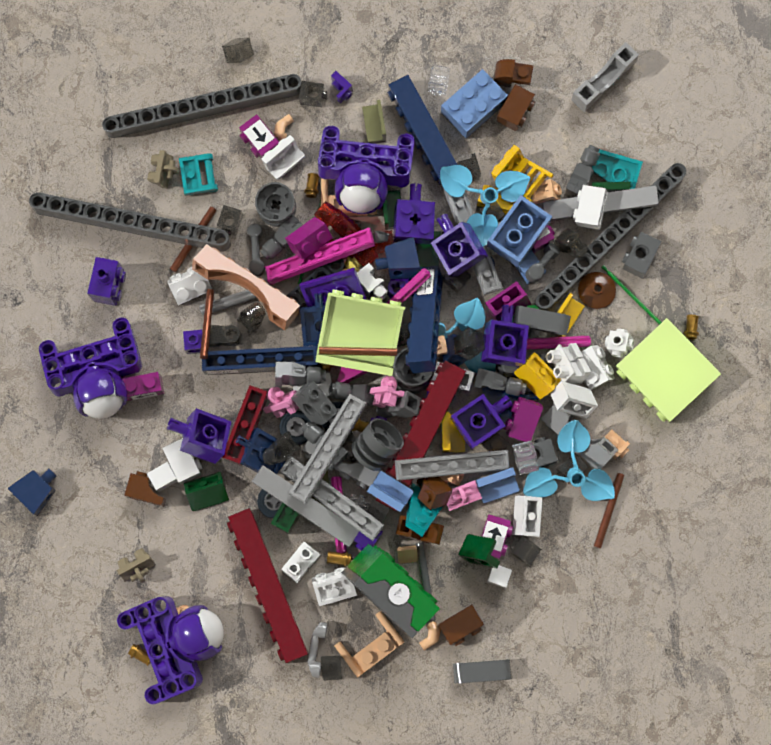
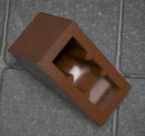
M139 471L136 474L130 473L124 496L162 507L165 506L166 499L154 492L151 480L147 477L146 473Z
M439 476L418 478L416 483L421 488L418 496L421 502L430 510L447 505L453 490Z

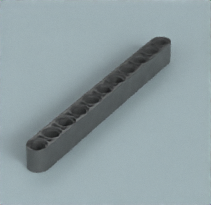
M297 74L284 75L109 116L103 120L102 127L108 137H122L297 96L302 91V82ZM292 82L298 83L294 88L289 86ZM275 86L280 88L277 92L271 91ZM255 91L262 92V94L259 96L253 95ZM237 95L244 96L242 100H235ZM220 99L226 100L222 105L217 104V101ZM202 103L207 104V107L204 109L198 108ZM182 108H189V111L186 113L180 112ZM165 112H171L169 117H162ZM147 116L153 117L149 122L144 121ZM130 120L135 121L131 126L126 125ZM112 124H115V125H116V128H115V129H113V130H108V127H109L110 125H112Z
M673 164L651 185L657 186L659 203L684 179L687 171L683 164ZM672 171L680 172L681 176L675 177ZM661 183L666 184L667 187H668V189H667V190L661 189V188L659 187V184H661ZM656 206L638 208L642 213L641 215H635L633 209L625 210L538 294L535 306L540 310L549 311ZM624 221L629 227L622 228L619 223ZM606 235H613L615 237V240H607ZM599 247L602 253L596 254L592 248ZM586 260L589 266L582 267L579 261ZM573 273L576 279L569 280L566 274ZM559 286L562 292L555 293L552 287ZM546 299L549 305L542 306L539 300Z
M39 192L33 193L29 198L30 206L39 215L204 248L207 244L212 248L218 249L220 252L227 251L231 246L228 233L222 229ZM43 201L42 205L36 206L37 202ZM56 205H61L58 210H54ZM79 208L77 213L72 214L74 209ZM98 212L95 217H90L91 213ZM110 216H116L113 221H108ZM128 220H134L132 224L126 225V222ZM147 223H152L150 228H144ZM171 227L168 232H162L163 228ZM182 231H189L186 236L180 235ZM202 234L207 235L203 240L198 239ZM219 238L226 239L223 243H217Z

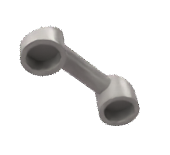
M326 622L319 623L311 637L308 666L311 675L316 678L320 677L322 662L316 661L319 638L326 637L328 625Z

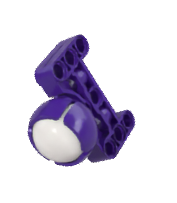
M327 126L322 133L318 157V175L322 179L336 180V200L347 211L357 214L373 213L377 209L379 210L385 203L388 194L387 185L400 188L409 185L414 154V137L407 133L401 134L398 137L397 146L340 140V130L336 126Z
M120 317L113 322L115 336L61 353L51 340H45L39 345L41 362L49 389L58 397L73 392L75 407L85 417L108 418L120 410L123 405H126L128 398L127 389L120 376L136 374L142 369V361L134 331L126 318ZM126 344H131L129 347L124 348ZM135 360L133 364H128L130 361ZM57 366L55 370H51L52 367Z
M162 596L126 610L117 617V624L121 629L126 630L138 627L156 675L158 684L147 688L144 694L149 704L164 702L199 687L203 682V676L196 661L208 660L217 655L222 649L221 643L224 636L222 622L216 614L209 611L204 605L191 606L178 614L174 600L169 596ZM162 600L166 603L165 610L161 608ZM145 608H147L149 612L147 618L144 616L143 613ZM128 615L131 617L130 625L126 621ZM158 645H160L163 650L161 655L157 651ZM189 675H192L194 678L193 685L189 683ZM172 682H174L177 687L175 692L171 689ZM154 690L159 692L158 699L154 697Z

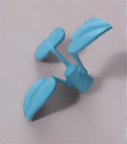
M462 165L442 167L440 170L441 184L449 195L461 197L465 189L480 194V200L485 204L482 214L475 213L471 215L467 223L473 228L482 246L487 245L488 239L498 227L496 217L491 214L486 215L490 204L498 199V193H501L503 200L516 202L520 195H524L530 181V177L524 173L505 171L495 179V185L498 190L492 187L482 190L468 187L472 182V175L469 169Z
M475 298L458 305L454 311L457 321L448 331H446L443 323H439L438 336L444 335L445 339L448 338L447 335L451 334L457 326L463 332L469 331L470 359L465 362V365L475 373H478V369L496 372V364L481 362L482 349L473 351L474 329L482 328L486 321L485 312L480 300Z
M578 420L567 423L561 429L557 438L558 447L562 452L571 451L573 468L569 469L567 477L552 476L548 468L537 467L529 472L523 489V493L527 496L547 497L557 490L558 485L554 479H559L566 483L570 481L573 486L580 487L582 495L591 501L614 499L615 497L613 483L605 471L592 469L588 473V477H586L581 469L578 468L574 451L578 453L583 452L590 444L589 432Z

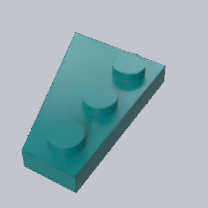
M599 150L600 157L597 164L592 166L593 173L607 182L631 181V189H635L643 161Z
M412 483L410 489L414 492L408 500L409 509L407 510L405 526L423 536L444 506L430 510L418 499L421 488Z

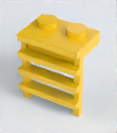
M515 145L505 153L504 158L493 168L491 173L495 181L497 176L505 171L525 173L529 167H532L527 174L530 177V183L538 171L541 172L523 195L532 203L533 200L530 197L548 176L552 179L554 176L549 171L524 158L520 148Z

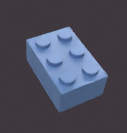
M482 69L441 105V113L465 138H468L503 107L508 95Z
M520 195L488 239L487 247L516 267H519L550 224L552 216Z

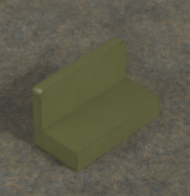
M377 100L376 105L362 107L367 141L372 144L386 142L381 100Z

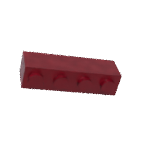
M249 385L229 436L225 454L222 457L225 461L242 466L240 461L245 447L236 443L237 437L241 435L247 440L250 439L264 411L263 408L268 400V391Z

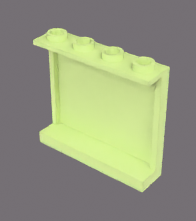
M333 290L332 293H328L315 362L392 376L395 356L319 354V347L397 348L403 312L405 310V307L401 306L402 302L390 300V303L387 304L382 303V299L376 297L365 300L363 295L352 293L351 297L344 296V291Z
M667 318L616 365L618 369L616 373L623 380L627 379L631 383L629 386L636 394L640 392L645 397L643 401L648 407L651 408L653 406L658 411L656 415L663 422L673 420L721 375Z

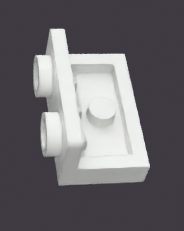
M289 135L287 138L282 139L274 149L266 152L262 161L265 168L276 180H279L301 162L305 155L298 148L295 139Z
M192 267L183 274L177 273L172 275L170 280L167 281L178 305L207 293V289H212L209 280L192 270Z
M594 345L581 351L592 372L584 380L588 389L593 390L615 379L613 375L614 370L607 363L605 352L601 347Z

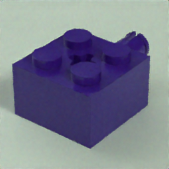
M416 183L410 184V200L397 199L393 242H400L414 237L416 244L431 245L434 239L435 202L421 201V184L417 183V186Z
M443 214L441 219L440 217L436 219L444 234L432 241L431 244L448 275L459 276L488 257L469 223L461 222L454 227L448 214Z
M100 257L95 258L87 292L94 302L116 306L117 301L121 300L122 290H120L121 283L125 282L126 272H124L119 261Z
M502 305L501 321L490 320L485 323L481 362L513 367L525 364L529 326L512 323L514 306Z
M482 394L451 415L450 419L472 450L505 427L499 414L513 406L511 401L507 402L509 400L507 395L492 405L485 395ZM474 418L482 420L481 426L473 424Z
M196 408L187 418L186 423L170 418L167 430L182 434L183 439L180 451L216 464L225 454L231 421Z

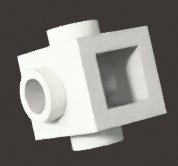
M610 330V334L605 340V347H607L612 356L623 358V356H627L633 350L634 339L627 330Z

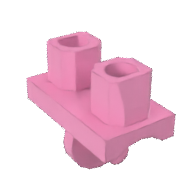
M385 376L381 381V386L371 388L369 394L375 395L372 405L385 408L386 405L395 406L397 398L403 397L405 391H396L397 380L393 376Z
M278 387L270 388L267 395L270 403L263 408L266 414L273 412L276 418L282 417L287 411L290 414L295 413L299 407L291 397L297 391L293 390L284 393Z
M475 480L452 489L447 507L450 512L482 499Z

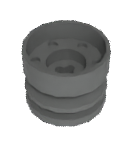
M270 182L258 190L255 197V207L260 218L266 224L272 227H280L293 215L295 216L296 201L292 191L286 185L279 182ZM273 204L279 205L280 209L274 208Z
M407 347L401 350L395 357L392 376L397 380V388L399 390L418 394L428 387L433 372L416 373L415 376H412L411 373L409 374L411 369L406 365L405 359L409 352Z
M376 418L355 439L352 444V452L359 463L372 471H381L402 449L404 439L394 425L383 419Z

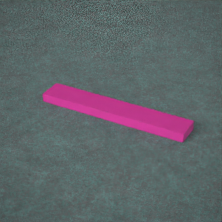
M366 228L324 244L304 260L295 255L266 266L267 281L272 285L373 247L375 244L370 228Z

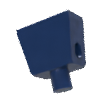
M414 237L386 246V257L375 259L377 270L388 269L391 279L413 278L420 272Z
M50 468L42 475L32 470L12 484L8 490L33 515L38 516L56 491L50 483L57 475Z

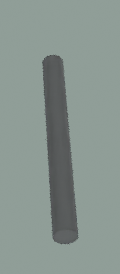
M424 542L416 543L423 590L432 595ZM435 615L429 621L436 620Z

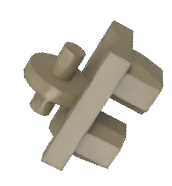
M160 150L159 154L152 155L151 164L157 168L156 172L150 171L148 173L147 180L161 188L167 189L169 179L172 180L173 174H179V168L174 167L175 161L173 156L167 154L165 150Z
M141 548L134 553L137 560L130 563L126 557L118 561L119 569L117 572L125 582L130 579L132 582L137 579L141 583L145 582L144 576L150 573L148 569L156 565L151 556Z

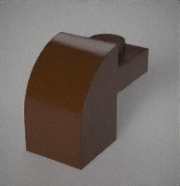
M514 59L499 60L496 62L493 80L499 86L510 88L512 83L530 85L534 65L516 63Z
M400 515L396 530L397 535L419 542L440 545L444 529L443 525L432 523L425 534L420 536L405 526L406 516Z

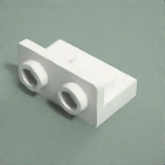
M344 567L337 568L331 573L317 574L312 578L319 606L357 596L354 585L341 573L345 569Z

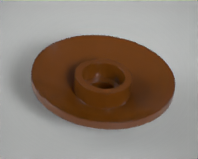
M591 272L581 279L578 286V294L586 306L593 309H602L610 305L614 300L616 286L612 278L607 274ZM595 286H600V287H601V291H600V292L595 291L594 287H595Z

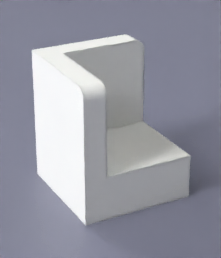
M168 462L147 474L158 492L178 482Z
M498 566L497 569L492 568L487 583L506 589L512 570L502 566Z

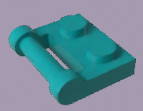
M207 153L179 158L185 196L218 191L212 165L213 154ZM200 162L205 163L207 185H202Z

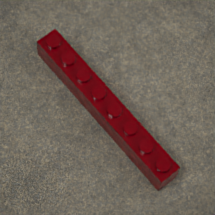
M448 361L438 365L435 372L438 376L435 381L431 380L427 388L429 394L426 399L422 398L419 406L421 410L418 416H413L409 424L412 428L409 434H404V445L396 456L393 457V461L425 457L467 372L466 370ZM395 462L392 468L388 467L385 472L394 479H396ZM413 479L398 481L410 487ZM378 498L376 499L377 502H379V503H381V504H383V505H385V506H387V507H389V508H391V509L397 511L396 509H394L393 507L389 506L388 504H386L385 502L381 501L380 499H378Z
M248 508L228 516L229 522H227L230 533H235V546L237 551L241 550L244 558H241L244 569H249L251 576L248 579L252 588L256 587L258 594L255 597L259 606L263 605L265 612L262 614L266 624L270 623L273 631H270L273 642H277L280 649L277 650L280 660L290 663L309 655L252 510Z

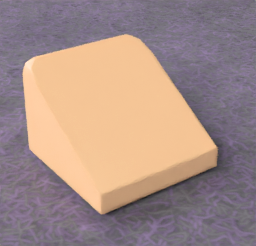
M416 545L397 548L398 562L400 564L418 561Z

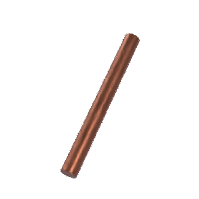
M210 206L198 225L207 226L217 210ZM185 244L171 265L170 270L175 273L177 272L193 246Z
M207 289L200 351L201 359L208 358L214 299L213 289Z
M319 347V354L397 356V348Z
M617 473L613 484L615 497L608 500L594 543L596 548L601 549L625 476L624 474Z

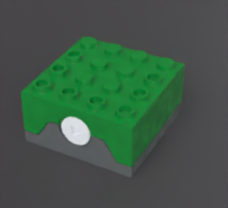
M368 544L352 560L348 568L346 567L341 573L398 628L413 638L440 609L436 605L438 601L430 593L424 591V587L410 577L409 573L402 566L395 563V559L388 552H385L376 545L372 547Z

